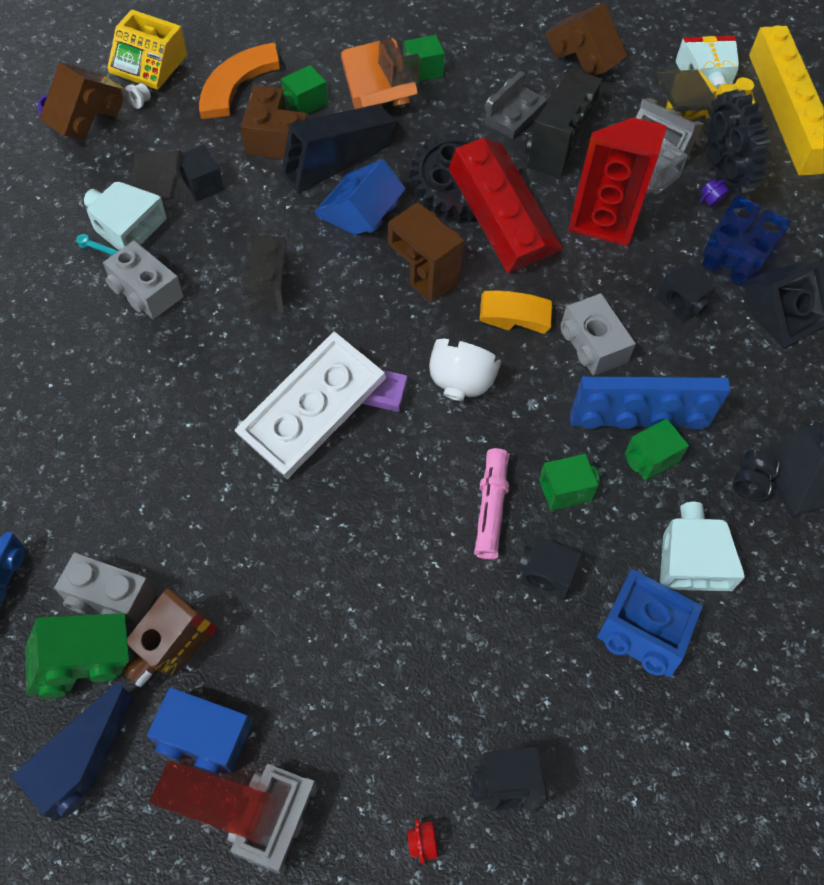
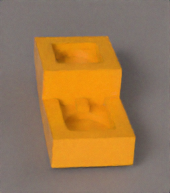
M484 291L481 294L479 321L508 331L516 324L545 334L551 328L552 301L518 292Z

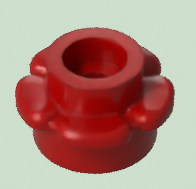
M419 818L416 819L415 829L407 830L411 858L419 857L420 863L425 865L426 860L438 859L433 821L420 823Z

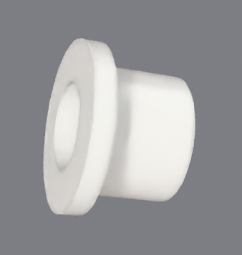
M143 83L136 86H126V97L134 108L139 109L143 107L144 102L150 100V92Z

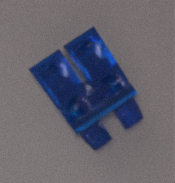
M736 195L710 236L703 252L702 266L715 271L723 265L732 270L729 275L731 280L742 286L744 285L743 283L757 277L759 271L782 241L792 221L765 209L753 227L762 206ZM736 208L746 209L750 213V217L742 218L736 215L734 211ZM773 222L779 227V231L771 232L763 227V223Z

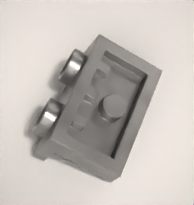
M522 71L518 72L512 79L509 78L496 94H492L485 104V124L512 140L542 112L547 104L546 98L524 87L526 74Z

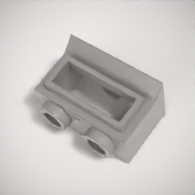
M642 99L641 108L636 118L667 125L659 155L670 161H676L677 158H687L704 123L699 121L692 122L680 116L681 113L676 110L665 109L657 105V100Z
M270 764L266 765L263 773L257 771L247 790L246 797L252 800L246 815L238 814L230 828L227 838L229 842L233 843L230 852L237 857L284 875L287 867L284 864L293 838H297L303 825L302 816L310 796L315 797L318 789L315 780L300 777Z

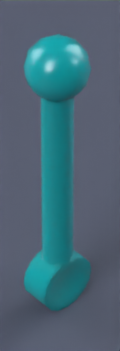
M81 234L76 238L77 244L81 248L89 246L110 255L118 252L115 249L91 241L86 234Z

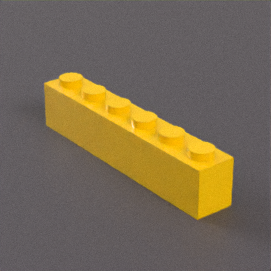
M779 25L760 27L749 57L798 176L824 174V107L788 27Z

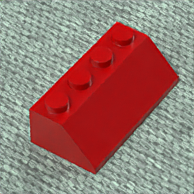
M633 117L592 132L568 231L629 246L660 153L667 125Z
M483 137L455 149L448 169L507 274L562 250L561 244L503 144Z

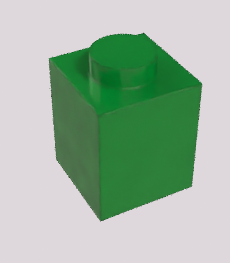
M436 35L403 41V54H400L403 71L407 72L411 82L443 77L445 53Z
M311 65L281 78L286 109L307 113L308 115L328 105L327 83Z
M666 418L633 436L624 454L632 470L639 472L642 478L647 481L678 464L689 445Z
M586 454L546 462L543 464L539 477V482L550 511L591 502L600 485L598 471L595 466H590Z

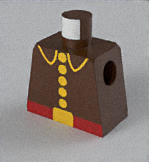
M167 588L127 638V645L137 655L122 672L139 687H142L156 670L172 676L216 632L218 627L191 603Z

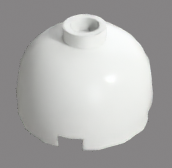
M449 339L436 340L430 357L429 369L434 382L439 387L445 389L443 394L445 397L456 401H463L465 396H479L493 385L501 365V360L494 361L496 355L466 342L459 341L458 347L447 346Z

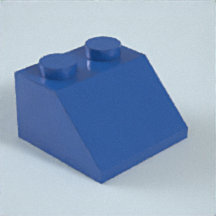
M382 159L347 173L314 213L317 217L353 235L365 231L371 233L383 223L381 218L385 213L390 212L399 204L398 198L406 188L385 160Z

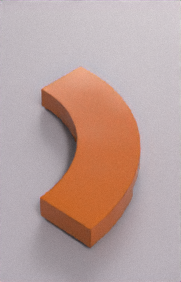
M275 43L244 50L227 59L212 72L206 80L200 95L199 111L201 119L230 116L231 102L237 92L236 88L244 80L249 81L266 72L280 70Z

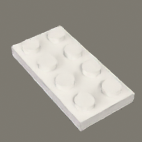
M333 332L235 429V432L288 479L386 379L385 372L336 332Z

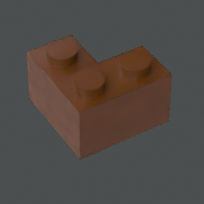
M605 2L565 18L546 32V36L557 59L576 52L584 73L595 76L607 72L627 56Z
M59 62L40 120L63 136L86 140L95 114L99 113L117 117L127 90L103 74Z
M254 85L241 124L246 155L284 159L290 123L307 120V113L286 110L283 88Z
M419 202L388 222V245L410 263L409 284L430 303H433L459 284L464 240L458 232L447 227L438 219L434 212L428 211Z

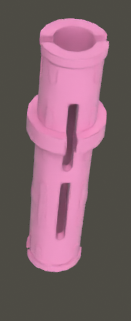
M498 448L487 451L484 478L480 481L479 489L482 491V501L474 555L482 559L498 558L503 502L505 494L509 491V483L506 481L510 454L506 450Z

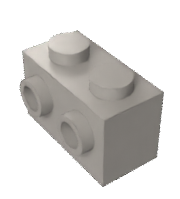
M134 240L103 262L108 275L105 280L109 287L116 294L123 293L137 312L144 311L153 320L183 297L177 275Z
M73 553L54 587L64 599L63 605L68 609L80 614H85L86 611L94 614L125 613V624L136 628L147 614L156 596L147 578L77 553Z

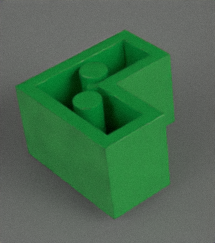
M125 613L36 617L25 647L27 696L39 695V698L44 700L63 697L66 692H70L78 678H90L92 682H106L120 675L129 661Z

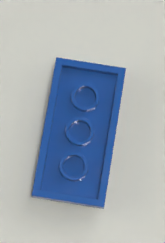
M582 376L570 411L571 426H582L588 429L599 426H617L621 429H630L635 426L651 427L667 418L674 427H687L693 430L702 429L710 426L731 391L729 379Z

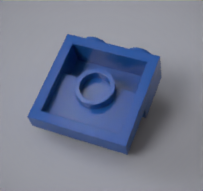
M631 568L597 638L604 641L606 648L613 654H627L642 662L643 668L648 673L656 676L664 674L671 678L684 658L703 606Z

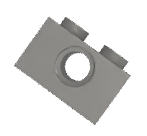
M601 293L566 306L561 322L562 334L566 340L571 341L577 350L579 361L583 366L588 367L593 377L629 362L636 343Z

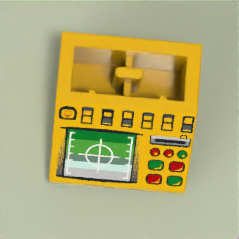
M131 10L116 26L107 67L108 72L139 84L143 83L145 86L158 90L187 56L182 27Z

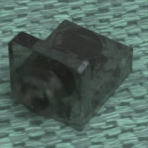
M391 37L380 39L378 64L391 87L417 81L421 62L419 55L413 54L404 57L402 50L396 47Z

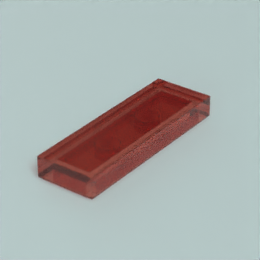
M168 761L149 803L158 808L259 844L277 798L269 793Z

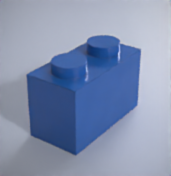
M169 687L147 737L157 745L156 753L175 761H179L181 755L196 760L194 767L218 776L220 769L229 773L233 772L251 730L252 723L245 714Z

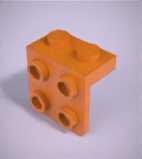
M388 38L342 51L341 59L354 109L376 104L382 107V104L391 101L393 107L410 103L409 97L418 94L415 82L406 83L395 39Z

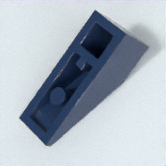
M118 681L11 775L44 816L57 821L60 817L65 818L71 815L84 802L83 796L92 788L133 698Z

